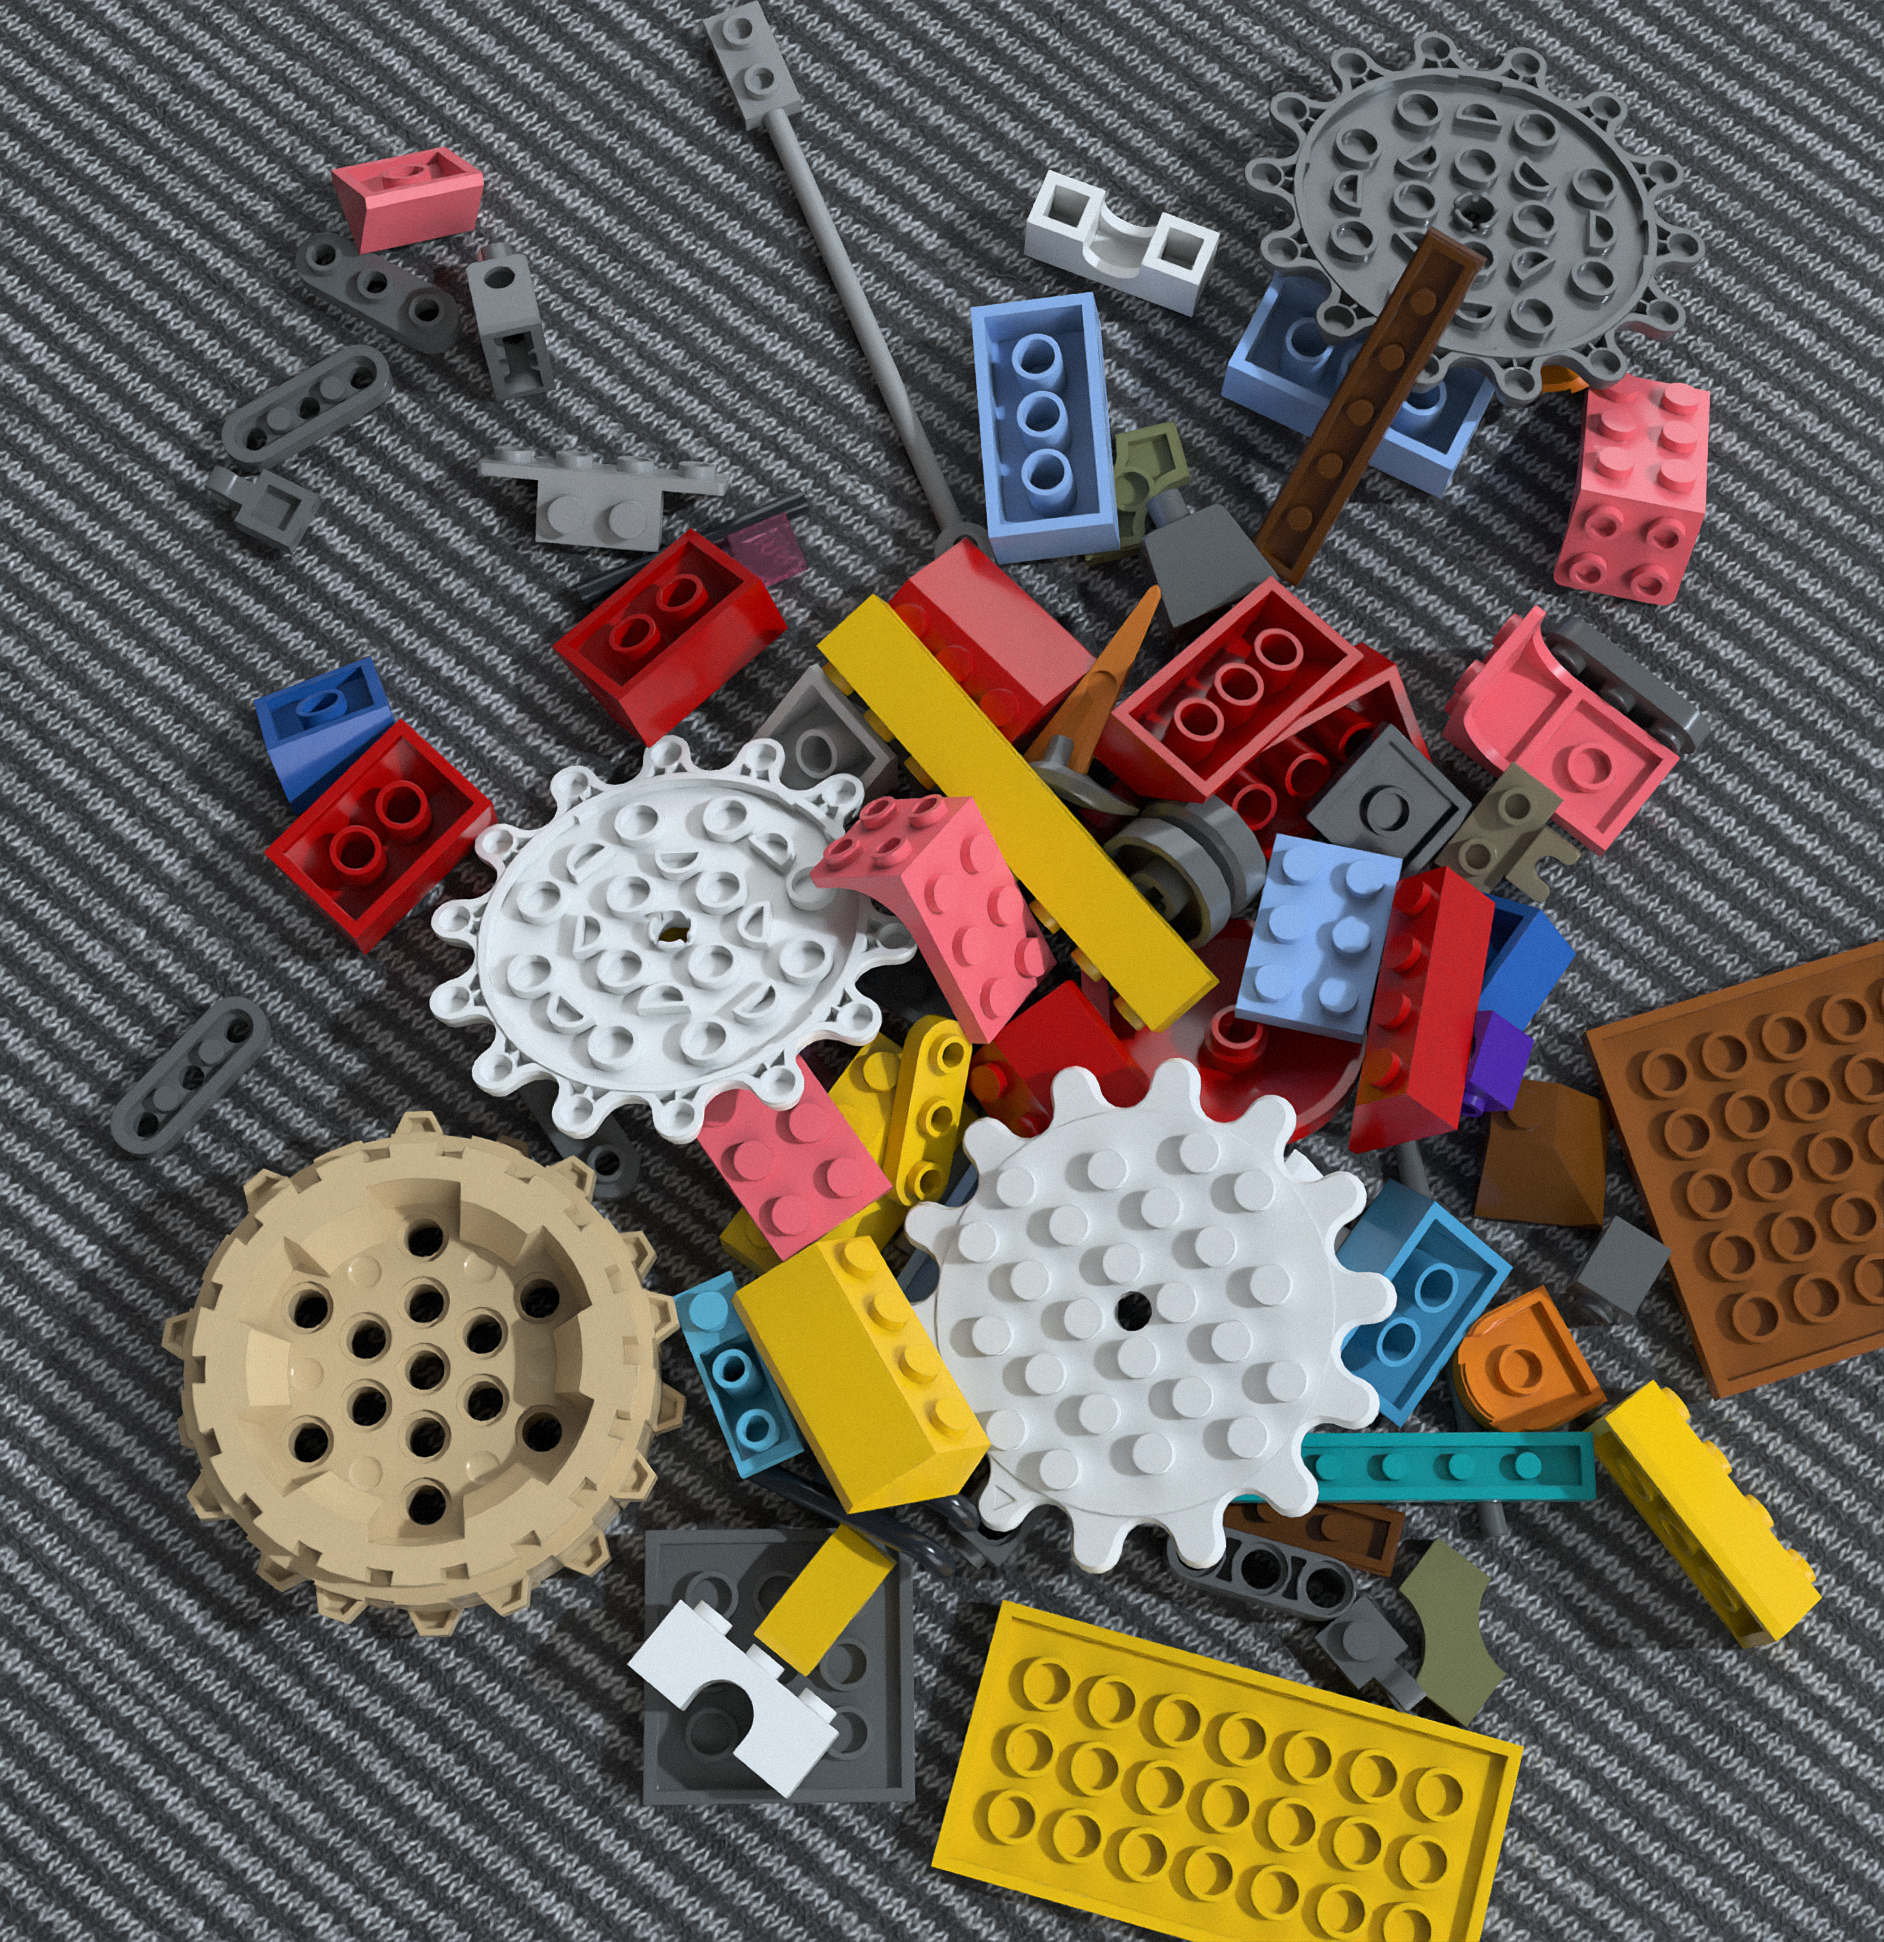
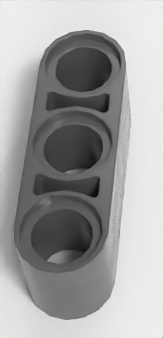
M1223 1526L1226 1539L1223 1557L1217 1564L1200 1571L1190 1570L1179 1562L1170 1535L1162 1547L1164 1568L1172 1579L1177 1582L1311 1622H1326L1335 1619L1352 1606L1356 1597L1357 1583L1353 1572L1345 1563L1329 1556ZM1261 1554L1272 1562L1275 1569V1579L1270 1588L1264 1590L1255 1589L1246 1583L1241 1573V1564L1245 1556ZM1312 1573H1326L1337 1582L1339 1598L1333 1607L1321 1608L1313 1604L1308 1598L1306 1582Z

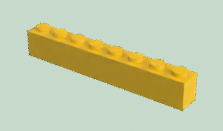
M872 594L816 645L829 660L822 667L825 674L846 696H849L854 690L870 707L863 714L865 720L887 743L895 737L911 754L904 761V764L925 788L931 790L937 784L948 797H973L1015 881L1021 880L1036 897L1028 905L1032 912L1053 934L1063 928L1078 946L1071 953L1073 959L1093 981L1098 982L1104 976L1120 994L1113 1001V1004L1137 1031H1140L1147 1025L1152 1032L1163 1033L1220 982L888 603Z

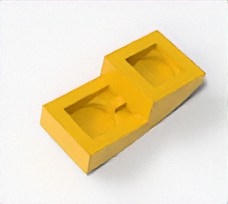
M840 1524L771 1610L754 1635L804 1677H807L850 1621L861 1611L897 1564V1561L865 1535Z

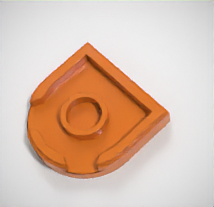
M1544 1285L1477 1319L1454 1351L1452 1372L1457 1394L1469 1414L1491 1432H1549L1608 1401Z

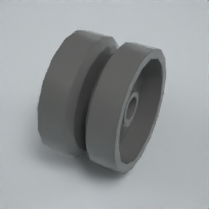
M1215 795L1204 804L1156 798L1142 811L1140 818L1122 828L1104 847L1105 852L1192 951L1206 945L1225 927L1229 917L1241 912L1261 893L1267 880L1265 857L1256 836L1240 815Z

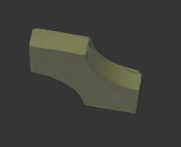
M1175 420L1115 434L1117 457L1113 471L1120 550L1083 554L1086 566L1138 555L1142 538L1146 536L1145 524L1149 516L1146 509L1147 502L1164 491L1189 484L1190 474Z
M1437 1537L1396 1589V1593L1413 1612L1421 1634V1658L1413 1678L1427 1694L1424 1697L1459 1726L1467 1728L1506 1673L1497 1666L1488 1654L1479 1628L1480 1602L1491 1578Z

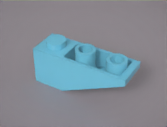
M728 1271L675 1295L673 1298L676 1303L679 1323L738 1472L745 1479L805 1450L791 1410L730 1301L735 1292L744 1286L731 1271Z

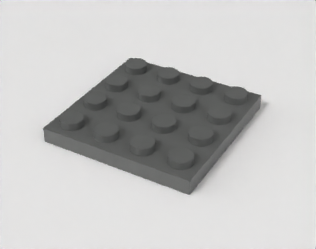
M837 1528L645 1531L644 1643L680 1600L692 1610L703 1600L732 1625V1628L725 1637L742 1652L746 1653L754 1643L785 1669L777 1679L779 1683L796 1697L807 1687L831 1707L837 1715L829 1724L840 1735L787 1799L733 1754L747 1736L753 1724L754 1710L752 1701L744 1689L731 1683L712 1684L699 1692L685 1711H683L644 1679L643 1805L915 1802L912 1558L867 1537L897 1561V1564L861 1611L846 1626L814 1670L807 1677H804L758 1639L754 1633Z

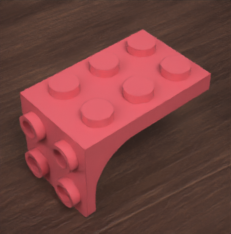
M1627 372L1621 381L1609 389H1595L1590 385L1584 388L1575 490L1565 534L1554 566L1553 577L1557 584L1661 606L1669 605L1675 600L1706 512L1710 391L1695 389L1684 383L1670 384L1634 377Z
M1535 605L1524 619L1514 613L1492 641L1494 646L1482 663L1476 659L1460 677L1453 688L1455 693L1443 709L1450 715V718L1441 736L1497 779L1502 776L1513 761L1517 762L1564 799L1549 819L1601 858L1676 765L1680 757L1587 688L1562 667L1548 650L1541 636L1540 625L1546 612Z
M933 794L915 799H894L891 796H885L873 800L860 811V819L848 832L825 848L822 860L811 870L809 876L816 888H847L859 891L874 898L893 912L914 938L969 1043L989 1044L1057 964V961L972 796L942 797L941 795Z
M800 1054L795 1059L805 1083L802 1096L794 1107L785 1111H776L762 1103L749 1090H728L714 1096L706 1105L703 1125L695 1139L781 1263L819 1241L888 1193L893 1187Z

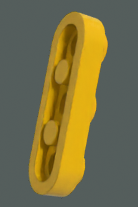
M930 1014L922 1017L911 1027L906 1036L882 1172L893 1186L892 1190L886 1193V1195L891 1200L910 1209L918 1203L926 1201L936 1203L947 1187L972 1053V1043H969L959 1022L940 1014Z

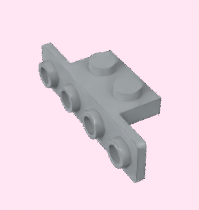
M512 445L495 446L494 454H486L478 461L479 475L538 480L536 542L658 552L661 549L664 491L723 496L729 488V475L715 474L716 465L697 461L679 462L678 470L654 468V459L639 456L617 457V465L593 463V454L581 451H557L556 460L532 458L531 448Z

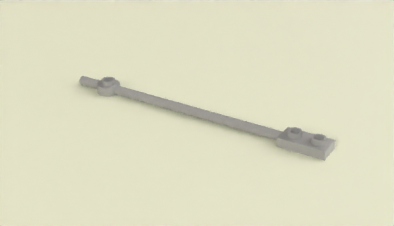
M758 0L703 19L704 34L746 131L765 125L939 525L941 534L935 543L934 560L964 538H968L995 563L996 557L989 541L988 531L977 524L964 522L789 122L787 116L802 111L801 98Z

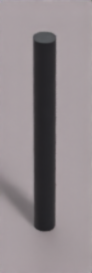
M799 490L699 532V534L723 550L810 513V508L803 492ZM669 546L575 585L583 607L586 608L608 599Z

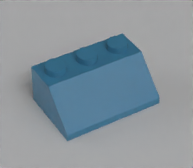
M1389 1178L1338 1250L1336 1257L1339 1263L1347 1270L1357 1273H1379L1388 1278L1395 1287L1397 1302L1391 1316L1382 1322L1360 1325L1352 1329L1342 1342L1341 1359L1345 1368L1350 1373L1365 1380L1374 1387L1380 1401L1379 1414L1401 1428L1513 1267L1436 1201Z

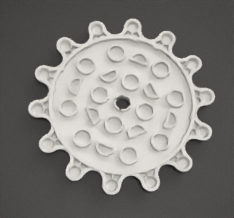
M665 735L652 747H646L640 773L634 779L624 784H606L600 781L589 768L583 766H570L555 774L551 780L550 790L557 803V812L547 825L535 830H521L508 824H495L487 827L476 838L474 848L479 859L496 870L497 880L495 885L488 893L479 898L451 900L442 904L435 910L431 920V926L437 937L451 946L468 948L475 953L473 965L466 973L439 985L433 991L430 998V1009L433 1015L449 1027L457 1028L471 1024L487 1023L496 1028L494 1042L490 1048L478 1057L472 1068V1077L478 1088L492 1096L502 1097L534 1080L548 1079L558 1082L559 1095L552 1110L553 1122L559 1131L573 1139H584L593 1135L603 1120L614 1109L625 1104H644L650 1106L656 1131L663 1138L674 1144H686L696 1139L703 1125L706 1105L714 1096L728 1090H749L762 1103L776 1111H785L794 1107L802 1096L805 1083L795 1059L799 1052L812 1042L823 1039L839 1040L854 1046H863L874 1040L882 1024V1014L874 1001L865 997L856 989L855 982L863 973L871 968L882 965L903 964L910 961L918 948L911 933L897 916L885 915L873 907L871 901L874 898L847 888H816L809 876L811 870L822 860L825 848L846 834L844 831L845 826L860 811L865 796L863 783L851 774L841 773L828 777L817 786L808 790L797 791L789 789L779 779L786 758L783 747L778 741L771 738H759L745 744L736 759L720 770H703L695 766L691 761L688 743L683 738L675 735ZM672 927H687L690 929L687 933L688 941L686 943L681 939L674 942H664L661 940L658 942L663 932Z
M1170 1058L1161 1062L1154 1070L1150 1088L1145 1098L1137 1105L1128 1108L1115 1107L1108 1103L1102 1095L1095 1075L1086 1068L1072 1066L1059 1071L1050 1087L1054 1108L1053 1119L1049 1127L1041 1135L1032 1138H1021L1013 1134L997 1119L985 1117L975 1120L965 1130L962 1139L963 1150L975 1166L978 1174V1188L974 1196L966 1204L958 1207H946L929 1201L918 1203L910 1209L904 1221L905 1236L910 1244L928 1253L935 1260L939 1269V1281L933 1293L928 1298L919 1302L909 1303L991 1442V1446L985 1453L990 1464V1475L977 1500V1509L980 1513L981 1521L986 1527L994 1531H1009L1016 1528L1027 1514L1037 1506L1045 1504L1055 1505L1065 1511L1071 1520L1073 1530L1071 1554L1073 1559L1082 1570L1089 1573H1104L1111 1570L1120 1558L1123 1542L1129 1531L1137 1525L1144 1523H1153L1164 1528L1171 1536L1179 1558L1187 1566L1203 1569L1217 1564L1223 1557L1226 1548L1225 1533L1222 1525L1223 1513L1233 1499L1245 1494L1257 1495L1265 1499L1281 1515L1291 1518L1305 1515L1315 1506L1319 1495L1318 1484L1312 1473L1304 1465L1301 1457V1443L1305 1434L1314 1426L1322 1423H1333L1353 1430L1365 1428L1375 1420L1379 1413L1380 1401L1374 1387L1365 1380L1350 1373L1345 1368L1341 1359V1345L1344 1337L1352 1329L1360 1325L1384 1321L1391 1316L1397 1302L1395 1287L1388 1278L1379 1273H1357L1347 1270L1339 1263L1335 1255L1334 1242L1337 1233L1345 1224L1362 1213L1366 1205L1367 1193L1364 1184L1357 1176L1344 1171H1336L1314 1181H1303L1295 1178L1287 1170L1283 1157L1285 1145L1296 1127V1113L1293 1106L1280 1096L1265 1095L1256 1099L1244 1115L1237 1120L1227 1123L1215 1122L1207 1117L1201 1108L1199 1099L1201 1077L1197 1068L1182 1058ZM1131 1294H1144L1152 1307V1316L1148 1324L1137 1331L1123 1329L1118 1319L1119 1301Z

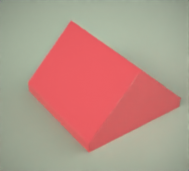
M445 146L330 170L334 188L360 255L475 230L484 187L482 172Z

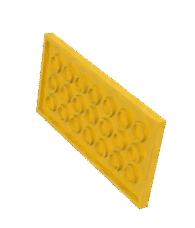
M1002 1600L931 1866L1193 1942H1479L1524 1746Z

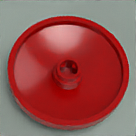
M1228 919L1225 927L1206 945L1193 951L1220 981L1215 987L1163 1033L1152 1032L1147 1025L1140 1031H1137L1113 1004V1001L1120 996L1115 989L1110 1004L1111 1030L1150 1081L1154 1070L1165 1060L1182 1058L1192 1063L1197 1068L1201 1077L1199 1097L1201 1108L1206 1116L1215 1122L1227 1123L1237 1120L1244 1115L1256 1099L1265 1095H1277L1286 1099L1293 1106L1296 1113V1127L1286 1143L1288 1145L1309 1136L1334 1118L1351 1097L1361 1075L1367 1043V1025L1363 1043L1359 1044L1236 1018L1235 1007L1256 921Z

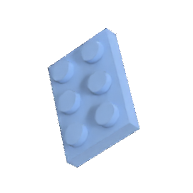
M1277 833L1235 1007V1017L1362 1044L1386 940L1396 881L1400 877L1403 859Z

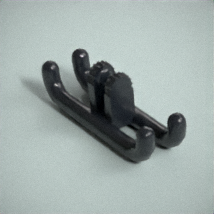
M795 1420L803 1447L813 1452ZM731 1452L723 1457V1473L731 1482L740 1483L745 1480L753 1482L887 1545L921 1563L937 1579L945 1580L951 1578L955 1573L956 1562L949 1551L924 1533L886 1516L889 1507L847 1514L821 1466L813 1481L777 1464L743 1479L738 1472ZM961 1493L919 1501L947 1516L963 1532L970 1533L976 1531L980 1526L981 1517L978 1509Z

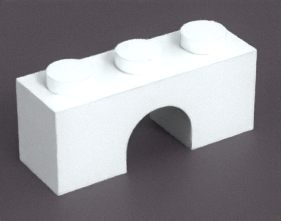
M1049 170L1026 221L1024 255L1192 317L1213 269L1220 233L1164 212L1158 225L1155 227H1141L1130 224L1118 218L1107 208L1105 204V190Z
M680 1600L627 1665L683 1711H685L699 1692L712 1684L731 1683L744 1689L752 1701L754 1710L753 1724L749 1733L733 1754L788 1799L840 1735L829 1724L837 1713L807 1687L796 1697L779 1683L777 1679L785 1669L754 1643L746 1653L742 1652L725 1637L732 1628V1625L703 1600L699 1602L694 1610Z

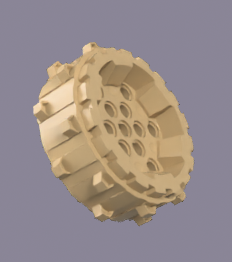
M432 1111L405 1112L395 1134H391L390 1138L367 1143L362 1141L352 1142L314 1159L315 1163L300 1170L290 1178L267 1169H262L243 1186L248 1204L247 1211L249 1213L231 1235H226L212 1256L201 1279L204 1282L194 1309L190 1308L189 1312L166 1319L161 1346L184 1361V1390H181L183 1415L177 1421L181 1445L187 1449L197 1451L203 1468L200 1469V1476L186 1495L198 1517L205 1522L234 1519L248 1534L246 1537L248 1541L261 1551L256 1574L275 1589L284 1592L306 1580H314L318 1613L320 1615L350 1624L367 1606L384 1610V1607L403 1609L408 1611L419 1635L423 1638L451 1637L462 1612H465L464 1608L488 1603L497 1613L506 1617L530 1607L531 1590L541 1586V1581L554 1575L563 1567L592 1578L612 1560L604 1530L621 1509L625 1510L629 1502H645L658 1479L647 1463L654 1437L683 1427L687 1403L684 1395L662 1381L661 1358H664L663 1341L680 1328L675 1300L671 1296L647 1291L645 1288L643 1289L641 1284L644 1283L645 1276L658 1257L643 1231L618 1233L609 1219L606 1218L604 1220L602 1215L592 1206L591 1201L597 1178L595 1171L574 1155L552 1166L546 1165V1167H543L531 1159V1150L527 1142L502 1135L496 1142L477 1136H472V1139L445 1135ZM430 1227L438 1228L442 1231L443 1242L436 1253L427 1257H418L412 1254V1240L418 1232ZM542 1287L557 1290L560 1295L559 1304L550 1316L534 1318L527 1314L526 1301L532 1292ZM429 1292L439 1293L443 1296V1311L438 1318L428 1323H418L413 1320L412 1307L418 1297ZM321 1297L326 1299L328 1312L322 1323L314 1328L305 1329L300 1327L297 1314L302 1304L311 1298ZM483 1323L500 1325L502 1339L498 1347L486 1354H477L471 1351L469 1337L478 1325ZM377 1327L384 1329L386 1343L380 1354L371 1359L358 1358L355 1354L357 1337L368 1328ZM427 1358L442 1360L445 1368L441 1382L429 1390L414 1388L412 1373L416 1365ZM487 1388L500 1390L503 1395V1405L497 1416L487 1421L473 1419L470 1414V1404L476 1393ZM371 1393L384 1395L387 1404L383 1418L371 1426L358 1425L355 1418V1408L358 1402L364 1396ZM550 1418L557 1420L562 1426V1436L556 1447L547 1452L532 1450L528 1445V1434L531 1427L542 1419ZM424 1425H441L445 1432V1441L441 1450L435 1455L426 1458L416 1456L412 1444L417 1431ZM313 1429L325 1430L328 1437V1447L325 1454L314 1462H302L297 1453L301 1437ZM431 1490L441 1491L446 1501L443 1516L434 1524L419 1525L414 1519V1503L424 1492Z

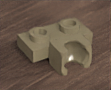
M1513 761L1434 862L1440 867L1448 866L1476 889L1488 894L1505 876L1509 882L1539 904H1543L1550 894V889L1537 876L1535 868L1538 859L1544 856H1553L1566 865H1572L1579 859L1582 853L1549 826H1545V823L1564 799L1517 762Z

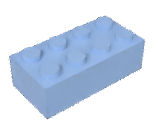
M1274 276L1227 365L1221 396L1311 437L1368 335L1356 337L1340 346L1325 343L1318 336L1315 315L1320 305L1329 298L1328 291L1318 281L1309 277ZM1453 367L1447 370L1442 382L1429 392L1416 393L1411 391L1369 465L1441 499L1495 391L1492 383L1478 370Z
M1093 292L970 307L988 537L998 564L1120 550L1101 324Z

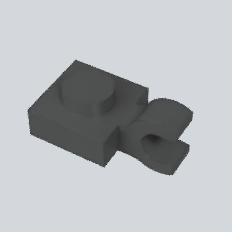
M216 465L204 485L205 489L211 491L209 500L225 509L239 511L234 519L238 530L290 555H293L321 505L318 494L266 469L262 470L257 481L253 484L235 473Z
M1365 1595L1360 1597L1346 1612L1338 1616L1312 1639L1313 1643L1355 1692L1371 1679L1397 1711L1407 1713L1427 1695L1417 1681L1394 1660L1408 1645Z

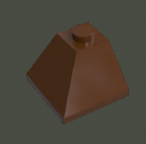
M1522 1079L1512 1111H1483L1479 1117L1472 1217L1600 1232L1603 1229L1610 1124L1606 1102L1560 1083Z

